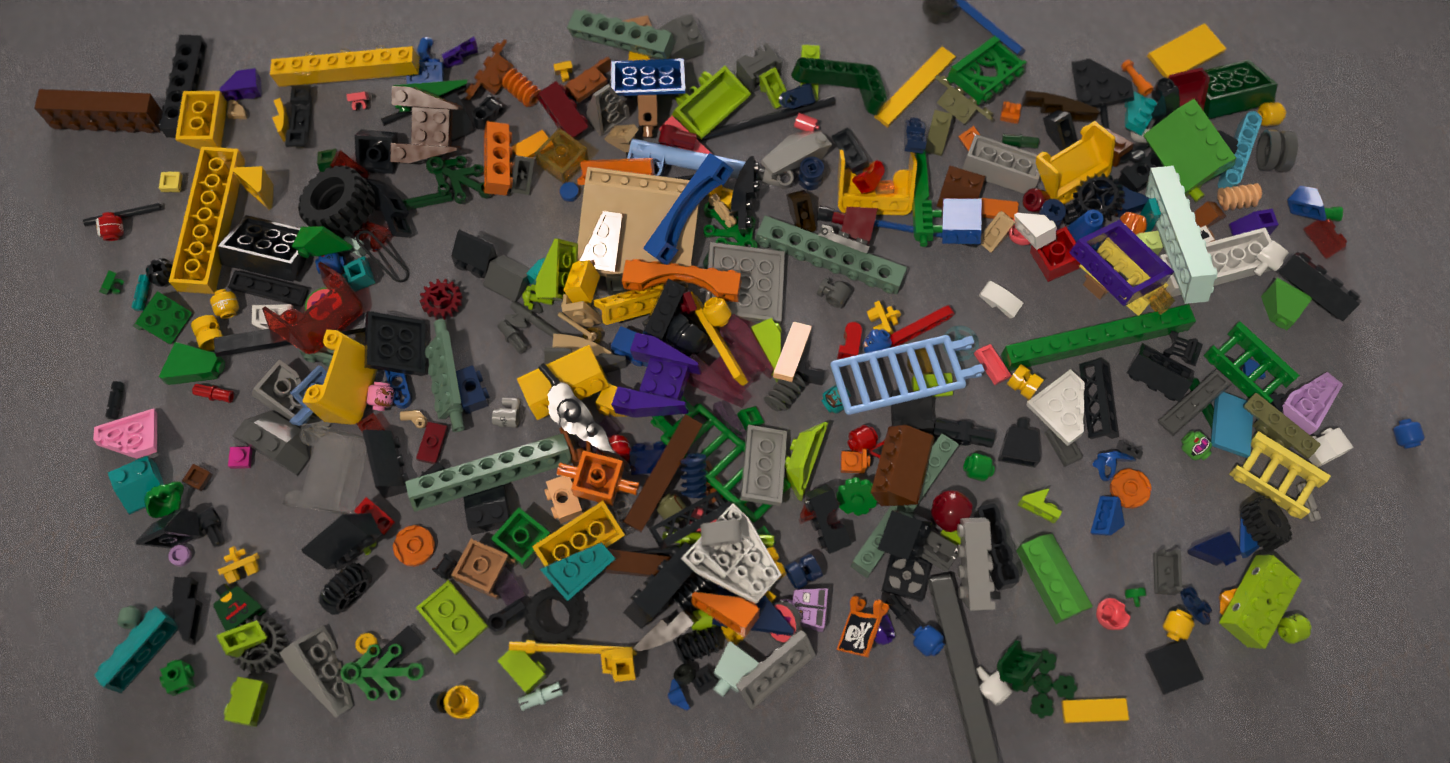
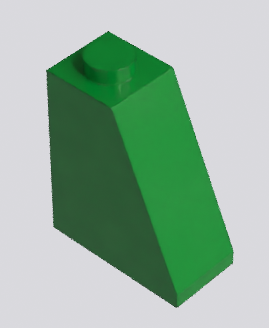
M175 342L159 378L167 385L218 379L220 373L224 371L225 361L221 356L216 357L213 352Z

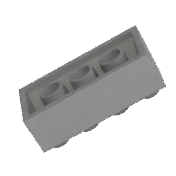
M977 134L973 138L962 168L963 170L985 176L984 180L986 182L997 184L1021 194H1025L1029 189L1035 188L1040 177L1036 166V156L1038 155Z

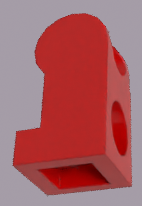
M876 160L869 163L870 166L864 168L861 174L853 177L852 182L862 194L875 190L884 175L885 168L881 161Z
M850 322L846 325L844 331L845 346H839L837 359L858 355L862 327L859 323Z
M367 497L354 510L356 514L371 513L383 535L395 524L394 520Z

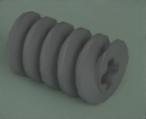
M797 373L794 376L793 382L779 379L778 384H775L773 390L769 391V396L764 397V401L775 411L780 409L786 411L787 407L784 403L791 405L792 402L789 397L796 399L794 391L800 393L801 389L798 386L805 387L806 384Z

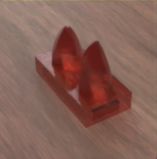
M369 221L363 223L361 229L354 231L355 237L362 230L372 231L383 244L387 237H393L390 229ZM363 233L359 236V239L362 241L369 234ZM371 236L370 244L372 251L375 252L382 246Z

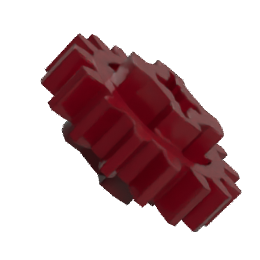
M437 279L435 284L431 281L429 282V288L423 287L425 293H420L422 299L419 301L423 311L427 312L429 317L434 315L435 319L438 320L442 316L446 320V315L449 314L450 317H453V311L459 312L457 306H462L460 299L463 296L459 293L460 289L458 286L455 287L453 281L448 284L447 279H444L443 282Z

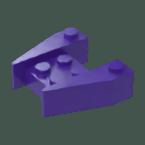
M636 333L630 352L634 360L646 362L648 365L639 391L617 387L611 404L617 414L634 418L688 414L689 410L686 402L681 401L689 374L701 375L698 362L654 336Z

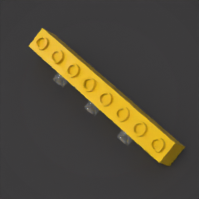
M378 45L375 47V50L351 52L349 49H341L340 53L322 55L306 52L305 56L271 59L270 76L281 87L419 74L420 59L413 46L386 49L384 46Z

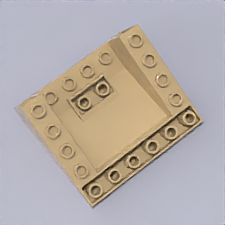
M587 167L578 235L577 261L581 260L603 211L623 214L616 272L596 269L600 276L606 277L607 274L623 273L626 260L638 259L642 262L650 263L657 261L664 264L643 248L690 180ZM700 203L688 217L678 239L676 248L678 251L669 264L675 263L684 267L691 266ZM674 281L685 287H688L689 284L687 282Z

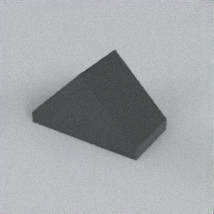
M515 156L512 173H510V177L513 178L512 189H510L511 193L529 195L534 158Z

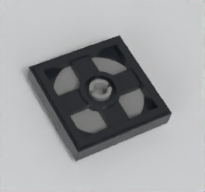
M890 554L881 591L922 602L931 563L921 558L918 560H907Z

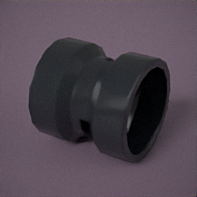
M1160 78L1151 92L1152 98L1158 102L1162 94L1175 86L1174 82L1169 78Z

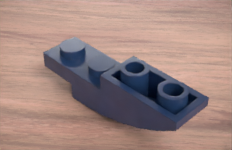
M910 117V120L905 119L904 151L923 153L926 149L927 142L924 136L926 128L920 118Z

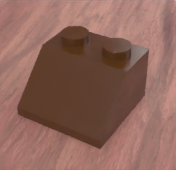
M949 165L936 207L943 209L944 199H978L985 176Z

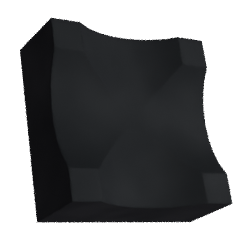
M892 390L891 397L901 395L899 390ZM932 396L891 405L892 426L908 425L925 433H932L934 429Z

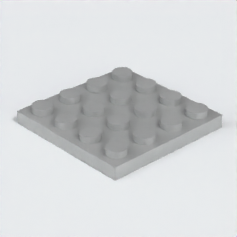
M710 242L707 269L716 268L719 271L734 270L741 273L742 282L739 301H725L732 312L730 318L763 322L772 318L774 323H781L784 251ZM706 290L705 302L715 297L708 290Z

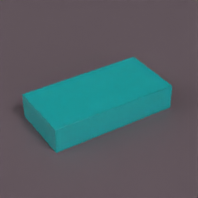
M1156 198L1148 199L1140 213L1147 220L1145 232H1151L1161 216Z

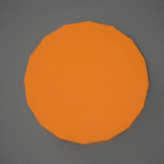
M1129 468L1120 470L1111 480L1110 493L1112 497H1119L1121 506L1125 508L1135 509L1141 507L1150 498L1151 484L1149 479L1140 471Z
M417 525L408 526L399 531L395 542H393L394 555L406 566L416 567L423 565L434 554V537L426 528Z

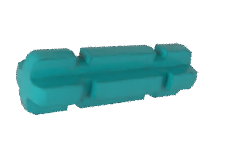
M140 274L137 281L139 283L134 294L135 300H133L131 306L135 311L144 310L145 303L143 302L146 301L149 289L147 285H150L146 275Z

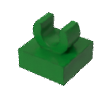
M109 270L99 292L107 295L110 289L113 294H119L120 290L116 289L114 284L123 285L124 281L119 278L114 279L117 273Z

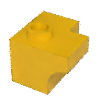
M632 647L601 650L603 674L613 675L614 682L636 680Z

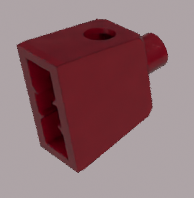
M846 207L845 214L834 212L831 223L842 225L841 231L850 234L852 238L857 239L859 237L868 241L867 244H869L878 209Z

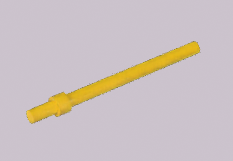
M534 640L509 642V650L526 651V653L533 654L535 651L601 654V650L627 648L620 646L535 643ZM633 650V656H636L637 652Z

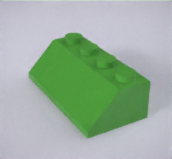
M1053 534L1039 536L1022 544L1016 550L1056 625L1093 607Z

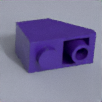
M256 68L237 70L219 88V91L226 101L262 97L261 78Z
M1272 208L1254 211L1231 222L1229 228L1232 236L1261 228H1266L1270 236L1279 224Z

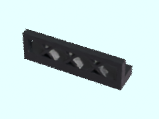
M1100 358L1079 364L1080 376L1085 382L1084 408L1088 438L1094 439L1103 436L1111 439L1118 438L1119 431L1109 363ZM1094 366V374L1091 378L1087 377L1086 368ZM1094 383L1097 385V391L1092 397L1089 395V388ZM1095 402L1100 407L1096 415L1091 413V407ZM1098 420L1102 423L1103 431L1094 433L1093 426Z
M715 491L650 527L649 530L660 550H663L700 529L701 524L710 523L719 518L732 503L728 502L725 504L719 492ZM713 497L719 505V508L716 510L707 508L709 500ZM693 508L703 510L700 519L691 517ZM677 517L686 519L684 528L681 529L674 526ZM661 526L669 529L668 537L663 540L656 530Z

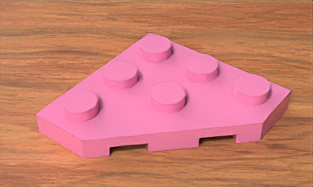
M153 408L94 427L93 440L97 446L136 459L156 453L157 412Z

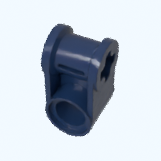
M811 83L797 86L794 89L781 93L779 96L780 105L791 109L816 101Z

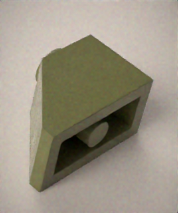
M938 110L934 111L925 152L942 156L953 114Z

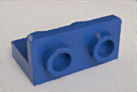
M429 59V62H422L420 60L419 74L406 75L407 84L444 81L443 68H445V64L440 62V59Z

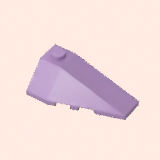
M1328 372L1324 373L1289 394L1282 405L1284 415L1311 435L1318 430L1343 384Z

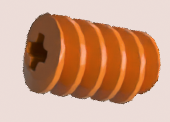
M511 69L503 78V88L508 90L510 94H513L524 106L531 107L539 101L536 96L541 90H538L536 85L528 81L527 77H523L521 72H517V69Z

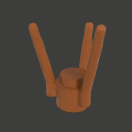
M560 427L559 430L561 434L563 433L567 442L573 466L577 467L584 450L583 448L574 450L567 431ZM586 441L587 452H591V443L589 441Z

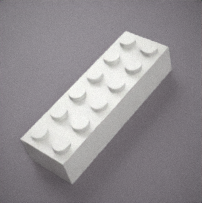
M1266 228L1206 243V250L1211 254L1212 265L1217 269L1218 273L1213 286L1256 275L1254 271L1262 263L1256 255L1272 241ZM1167 254L1160 255L1159 257L1171 268ZM1267 268L1264 272L1271 271L1272 269ZM1173 273L1166 282L1168 287L1164 290L1168 298L1181 295Z

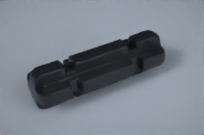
M113 381L111 384L112 391H110L107 404L109 409H106L105 417L111 420H116L119 415L117 410L120 409L123 395L121 392L124 390V384L120 381Z

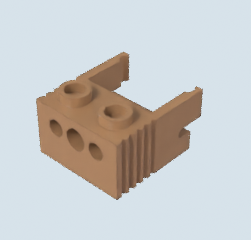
M471 538L451 576L455 581L498 600L499 596L494 595L492 589L505 564L513 563L516 566L517 562L509 558L508 554L490 546L488 547L483 543L481 544Z

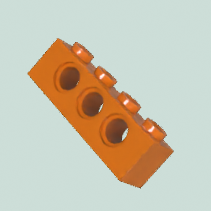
M489 121L486 123L484 130V193L507 196L508 189H512L513 178L510 177L513 163L510 162L512 147H509V143L512 141V132H509V124Z

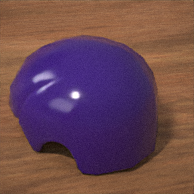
M887 614L882 617L874 639L875 643L881 645L889 644L895 639L894 629Z

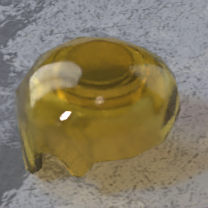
M926 348L915 350L923 376L932 374L933 369ZM907 357V367L914 375L909 357Z

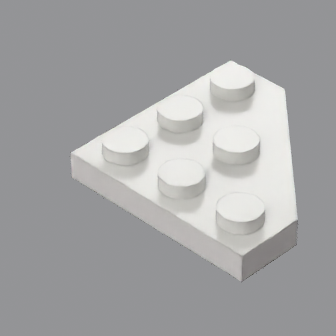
M1071 369L1027 401L1026 404L1067 446L1081 437L1084 432L1085 382Z

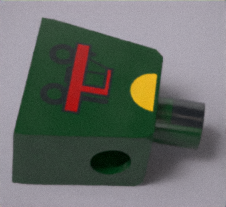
M225 583L216 589L220 599L213 604V607L225 631L237 628L239 624H246V619L251 618L253 620L255 615L262 616L267 612L260 603L239 586L231 590Z

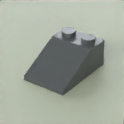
M692 14L675 18L657 29L671 32L675 40V45L669 59L684 58L686 60L703 55L704 39ZM648 56L650 60L658 59Z

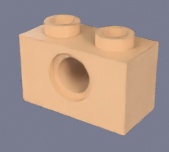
M560 476L546 481L548 488L544 489L548 501H553L554 507H551L554 519L559 518L562 524L575 519L583 513L578 497L573 496L571 491V478ZM559 497H568V500L566 502H558Z

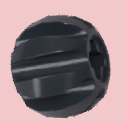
M165 258L150 261L151 264L145 270L149 282L159 287H163L165 284L170 285L169 278L173 263Z

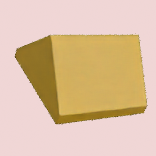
M263 166L234 168L233 172L244 189L270 211L273 206L274 184Z

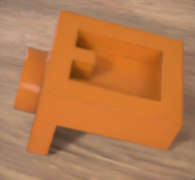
M862 449V454L841 451L840 473L864 474L866 468L870 467V455H867V449Z

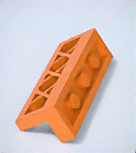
M653 158L583 160L580 162L582 176L577 179L578 185H585L587 167L655 176Z

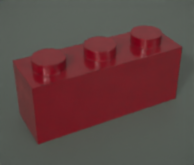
M555 81L538 92L536 98L567 142H570L587 130L588 121L576 110L577 105L572 99L569 100L564 86Z

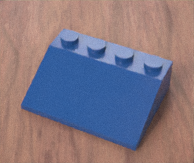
M684 58L611 61V88L618 96L685 93Z

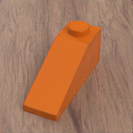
M699 592L692 594V605L744 638L759 619V608L752 601H746L739 597Z

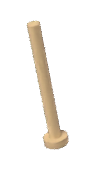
M558 313L560 318L588 336V340L592 342L596 340L597 334L595 332L590 333L563 313Z

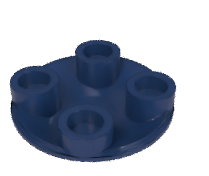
M1192 586L1183 588L1180 594L1187 611L1203 625H1208L1211 621L1209 613L1212 612L1210 605L1200 600Z

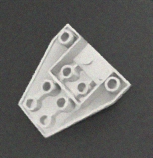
M732 504L715 522L740 520L742 542L703 547L702 537H700L681 559L697 574L756 604L782 574L749 518L736 505Z

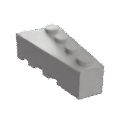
M960 518V525L957 526L958 537H961V545H958L957 548L958 557L961 558V566H958V577L961 578V586L958 587L959 599L965 603L970 611L996 610L995 602H992L990 592L994 591V582H992L991 575H989V571L993 569L991 555H988V551L992 549L990 521L986 518Z

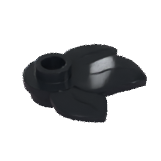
M1143 142L1133 144V149L1121 156L1119 163H1125L1128 160L1131 162L1143 160L1145 158L1143 150L1147 149L1149 144Z

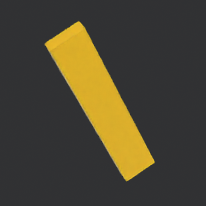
M941 46L884 104L880 114L874 115V118L888 128L935 80V76H939L955 60L956 56Z
M691 291L697 306L695 312L733 378L741 386H744L748 383L747 378L717 327L712 326L702 312L704 305L701 300Z

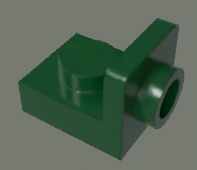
M336 149L318 152L317 166L320 172H324L329 167L334 168V166H338V152Z

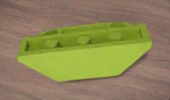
M827 422L799 433L797 439L793 438L790 450L793 451L791 457L787 456L785 460V476L791 483V487L800 501L803 499L828 427Z

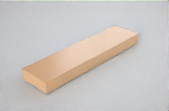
M793 322L774 370L773 378L793 382L812 326Z

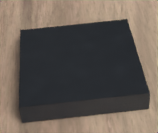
M1185 640L1145 654L1163 695L1204 680Z

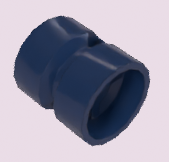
M811 156L801 162L798 181L800 186L806 190H816L822 184L824 164L819 158Z
M811 553L801 557L798 563L794 561L784 567L788 579L796 590L805 587L808 581L814 582L823 576L816 559ZM802 567H804L805 570L807 571V573H808L807 575L805 574V572H804V570L802 569Z

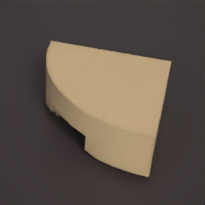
M229 100L227 117L229 119H247V113L243 106L237 101Z

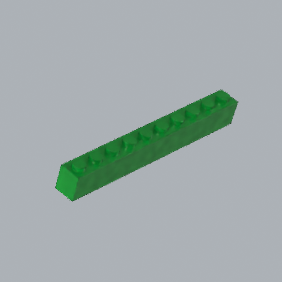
M1187 304L1007 345L1002 351L1001 356L1007 369L1013 371L1017 370L1021 364L1025 367H1031L1166 336L1171 331L1177 333L1188 331L1196 320L1190 305Z

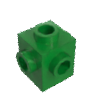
M173 660L167 663L166 667L160 669L162 675L160 676V683L168 694L176 696L196 688L193 680L195 673L190 664L180 660Z

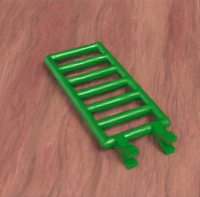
M682 396L681 401L686 402L689 413L686 415L693 418L700 413L707 419L692 444L713 425L722 432L700 454L706 455L707 458L728 438L736 445L710 472L707 471L704 477L725 499L736 505L751 522H756L772 505L762 504L753 513L745 506L748 501L740 500V498L738 499L730 492L742 480L743 468L724 486L715 479L742 451L745 452V442L702 404L698 403L693 407ZM652 416L653 419L650 423L664 433L661 436V441L667 446L681 419L672 426L663 416ZM785 477L783 494L791 487V483Z

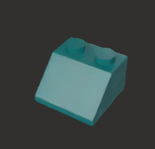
M148 456L108 472L113 490L129 515L146 508L144 503L146 493L153 487L164 484L157 463Z

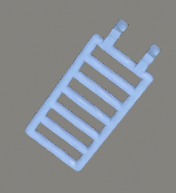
M943 335L832 361L830 366L845 413L852 415L965 388V379L981 377V373L984 372L982 364L961 370L955 353L958 350L972 349L971 345L974 344L973 337L968 336L952 342L950 336ZM944 343L957 382L946 384L933 347L934 345ZM926 348L938 386L927 389L915 350ZM907 352L919 391L908 393L896 354ZM888 356L901 395L889 397L878 364V358ZM870 361L882 398L881 400L870 402L858 363ZM851 365L863 404L851 406L839 367Z

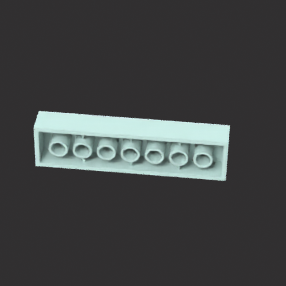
M1174 166L1151 168L1145 196L1156 198L1161 216L1156 223V227L1171 268L1174 271L1184 303L1208 302L1211 293L1214 291L1213 284L1217 279L1218 273L1217 269L1212 265L1211 254L1206 250V241L1201 237L1200 226H1197L1195 222V214L1191 212L1190 201L1185 197V189L1180 184L1179 174L1176 173Z

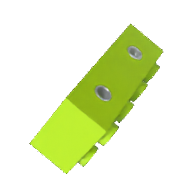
M1256 555L1219 624L1246 647L1266 649L1302 580L1274 555Z

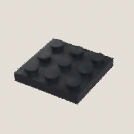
M368 311L365 322L364 368L423 376L425 374V320Z

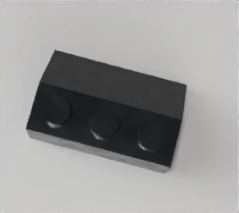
M1144 343L1140 345L1127 370V374H1129L1131 379L1138 382L1142 381L1147 384L1149 389L1153 391L1158 390L1164 393V396L1169 400H1176L1178 402L1182 400L1192 385L1195 372Z
M363 430L376 489L384 499L406 493L405 481H409V477L403 471L405 461L403 455H399L398 448H401L398 436L395 437L390 430Z
M371 513L342 514L301 550L325 569L341 570L348 565L351 559L360 556L363 549L373 545L376 542L375 539L382 533Z

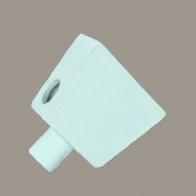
M729 642L714 671V676L719 679V682L713 690L722 697H724L729 688L738 693L739 690L736 684L739 683L743 676L752 672L759 663L732 642Z

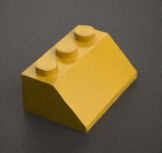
M183 91L176 141L199 150L201 146L221 148L228 103L220 91Z

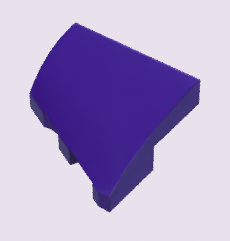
M475 36L441 54L446 69L463 64L462 57L478 53Z

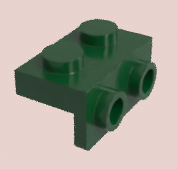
M1015 640L997 663L1000 681L1024 687L1043 662L1042 654L1023 651L1021 641Z

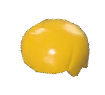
M454 686L448 690L444 698V707L446 712L453 718L469 719L476 713L479 707V697L468 686Z

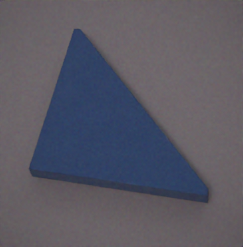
M718 585L717 595L743 598ZM763 595L756 603L759 608V619L751 630L792 636L794 634L792 627L769 599ZM712 619V625L727 627L718 620Z

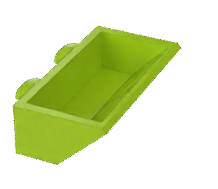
M723 66L713 76L708 72H703L701 74L702 77L698 78L701 85L700 88L697 89L695 86H692L690 88L693 93L689 96L685 92L678 94L679 96L676 97V102L679 106L673 111L671 116L690 133L697 134V138L702 139L751 95L726 66Z

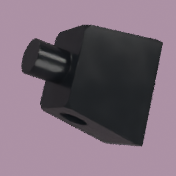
M1019 418L1017 419L1016 427L1010 426L1008 428L998 461L1034 468L1040 462L1038 432L1028 429L1029 420Z

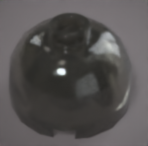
M923 0L922 10L925 16L929 18V22L938 24L939 22L949 21L955 15L959 4L956 0Z

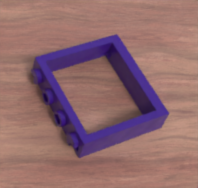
M1121 220L1078 239L1069 252L1123 306L1161 287L1174 273ZM1109 237L1150 279L1132 287L1091 246Z

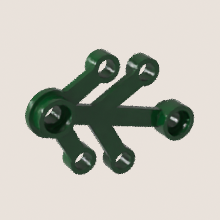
M434 156L426 162L427 171L435 175L438 183L437 191L440 195L444 196L449 193V185L445 183L443 174L450 178L455 192L454 200L458 204H463L466 201V194L462 191L460 183L478 191L479 195L484 199L490 198L493 195L483 192L484 182L479 184L465 177L468 175L482 176L483 167L480 164H475L473 167L465 168L467 160L464 156L444 161L440 157ZM456 166L459 169L451 170L448 167Z

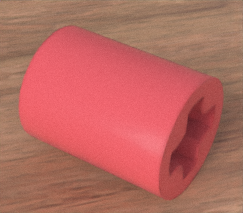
M802 113L798 114L794 124V128L802 131L819 130L820 126H817L818 119Z

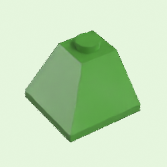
M1279 278L1261 296L1269 320L1275 323L1277 327L1288 330L1297 321L1312 300V297Z

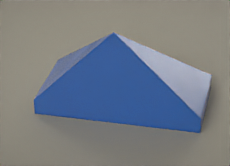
M1100 496L1090 533L1092 535L1111 536L1125 526L1121 501L1119 497Z
M1241 519L1240 554L1242 558H1248L1260 546L1257 545V541H1253L1252 535L1248 534L1246 531L1247 527L1242 523L1244 520Z

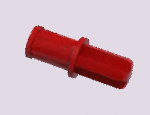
M195 384L192 388L194 395L209 398L210 401L219 400L231 403L234 399V391L220 389L216 385L211 387Z

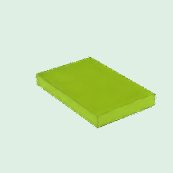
M449 580L416 607L455 655L488 628L487 624Z

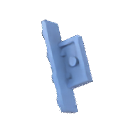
M318 365L291 392V395L303 407L290 420L291 424L300 426L309 421L313 411L302 401L310 386L324 384L327 371L322 366Z

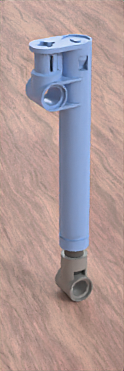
M632 138L627 159L653 158L654 167L659 169L655 176L662 177L665 164L698 170L708 154ZM716 156L734 169L730 177L737 179L745 162ZM760 168L759 174H756V180H761L764 184L778 186L781 189H788L793 183V173L788 170L771 176L766 168ZM788 176L790 181L783 183L780 181V177Z

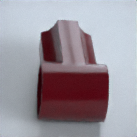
M662 124L658 144L676 146L693 151L697 134L678 130L677 127Z

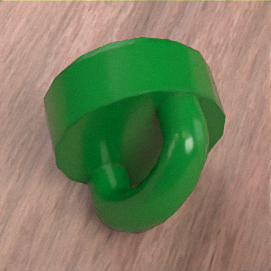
M1134 588L1124 591L1125 599L1133 598L1134 605L1137 608L1140 607L1139 597L1147 596L1145 588Z

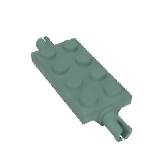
M439 319L434 322L436 337L425 350V355L429 361L428 373L432 379L431 390L435 397L434 408L438 419H446L450 416L452 432H461L465 429L462 418L463 408L460 405L461 399L449 331H447L446 320Z

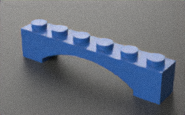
M709 152L643 249L662 263L668 265L678 251L676 248L679 236L692 211L708 193L719 185L723 186L734 169Z

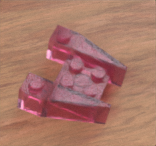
M733 314L729 322L725 326L720 327V334L731 345L729 349L747 378L748 383L741 386L733 378L721 356L708 366L694 353L689 358L698 362L701 375L690 373L688 382L697 389L742 408L744 406V397L741 394L762 373L771 379L773 367L748 325Z

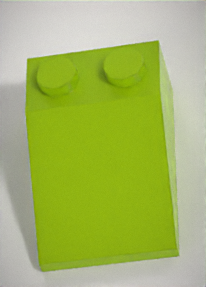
M554 239L536 277V298L563 301V295L566 294L564 287L572 264L577 262L578 243Z

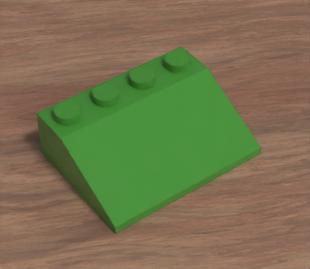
M1195 99L1177 108L1143 135L1163 166H1174L1176 173L1179 174L1180 184L1184 186L1185 194L1230 169L1236 161L1235 155Z

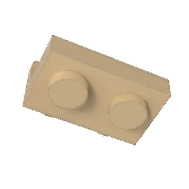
M566 294L563 295V302L561 303L562 312L577 324L592 327L594 324L602 323V316L584 301L572 303Z

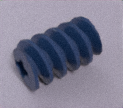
M1049 199L1045 201L1038 215H1045L1050 221L1052 220L1058 229L1065 216L1066 209L1059 200Z
M693 453L680 460L681 463L686 464V466L681 467V471L686 472V474L681 475V479L687 480V482L681 483V487L687 488V490L681 491L682 495L694 499L707 496L705 493L707 487L704 485L707 482L706 477H704L707 474V471L704 469L707 466L704 461L706 460V455Z

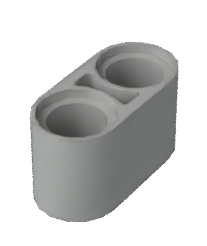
M726 520L700 525L703 547L742 542L740 520Z

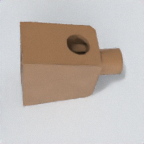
M638 95L639 126L643 127V137H654V126H658L657 95ZM646 114H651V121H645Z

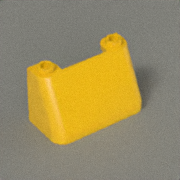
M326 330L323 343L328 349L334 350L324 384L310 386L302 402L323 422L353 425L358 423L363 417L367 405L368 387L373 385L377 369L364 368V345L339 331Z

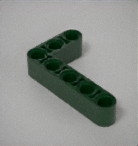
M800 57L791 73L792 78L801 83L859 88L865 109L872 115L880 114L887 101V95L879 71L870 64Z

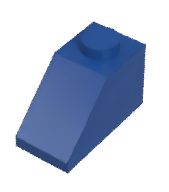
M1300 185L1287 199L1291 214L1322 221L1327 219L1324 204L1317 189Z

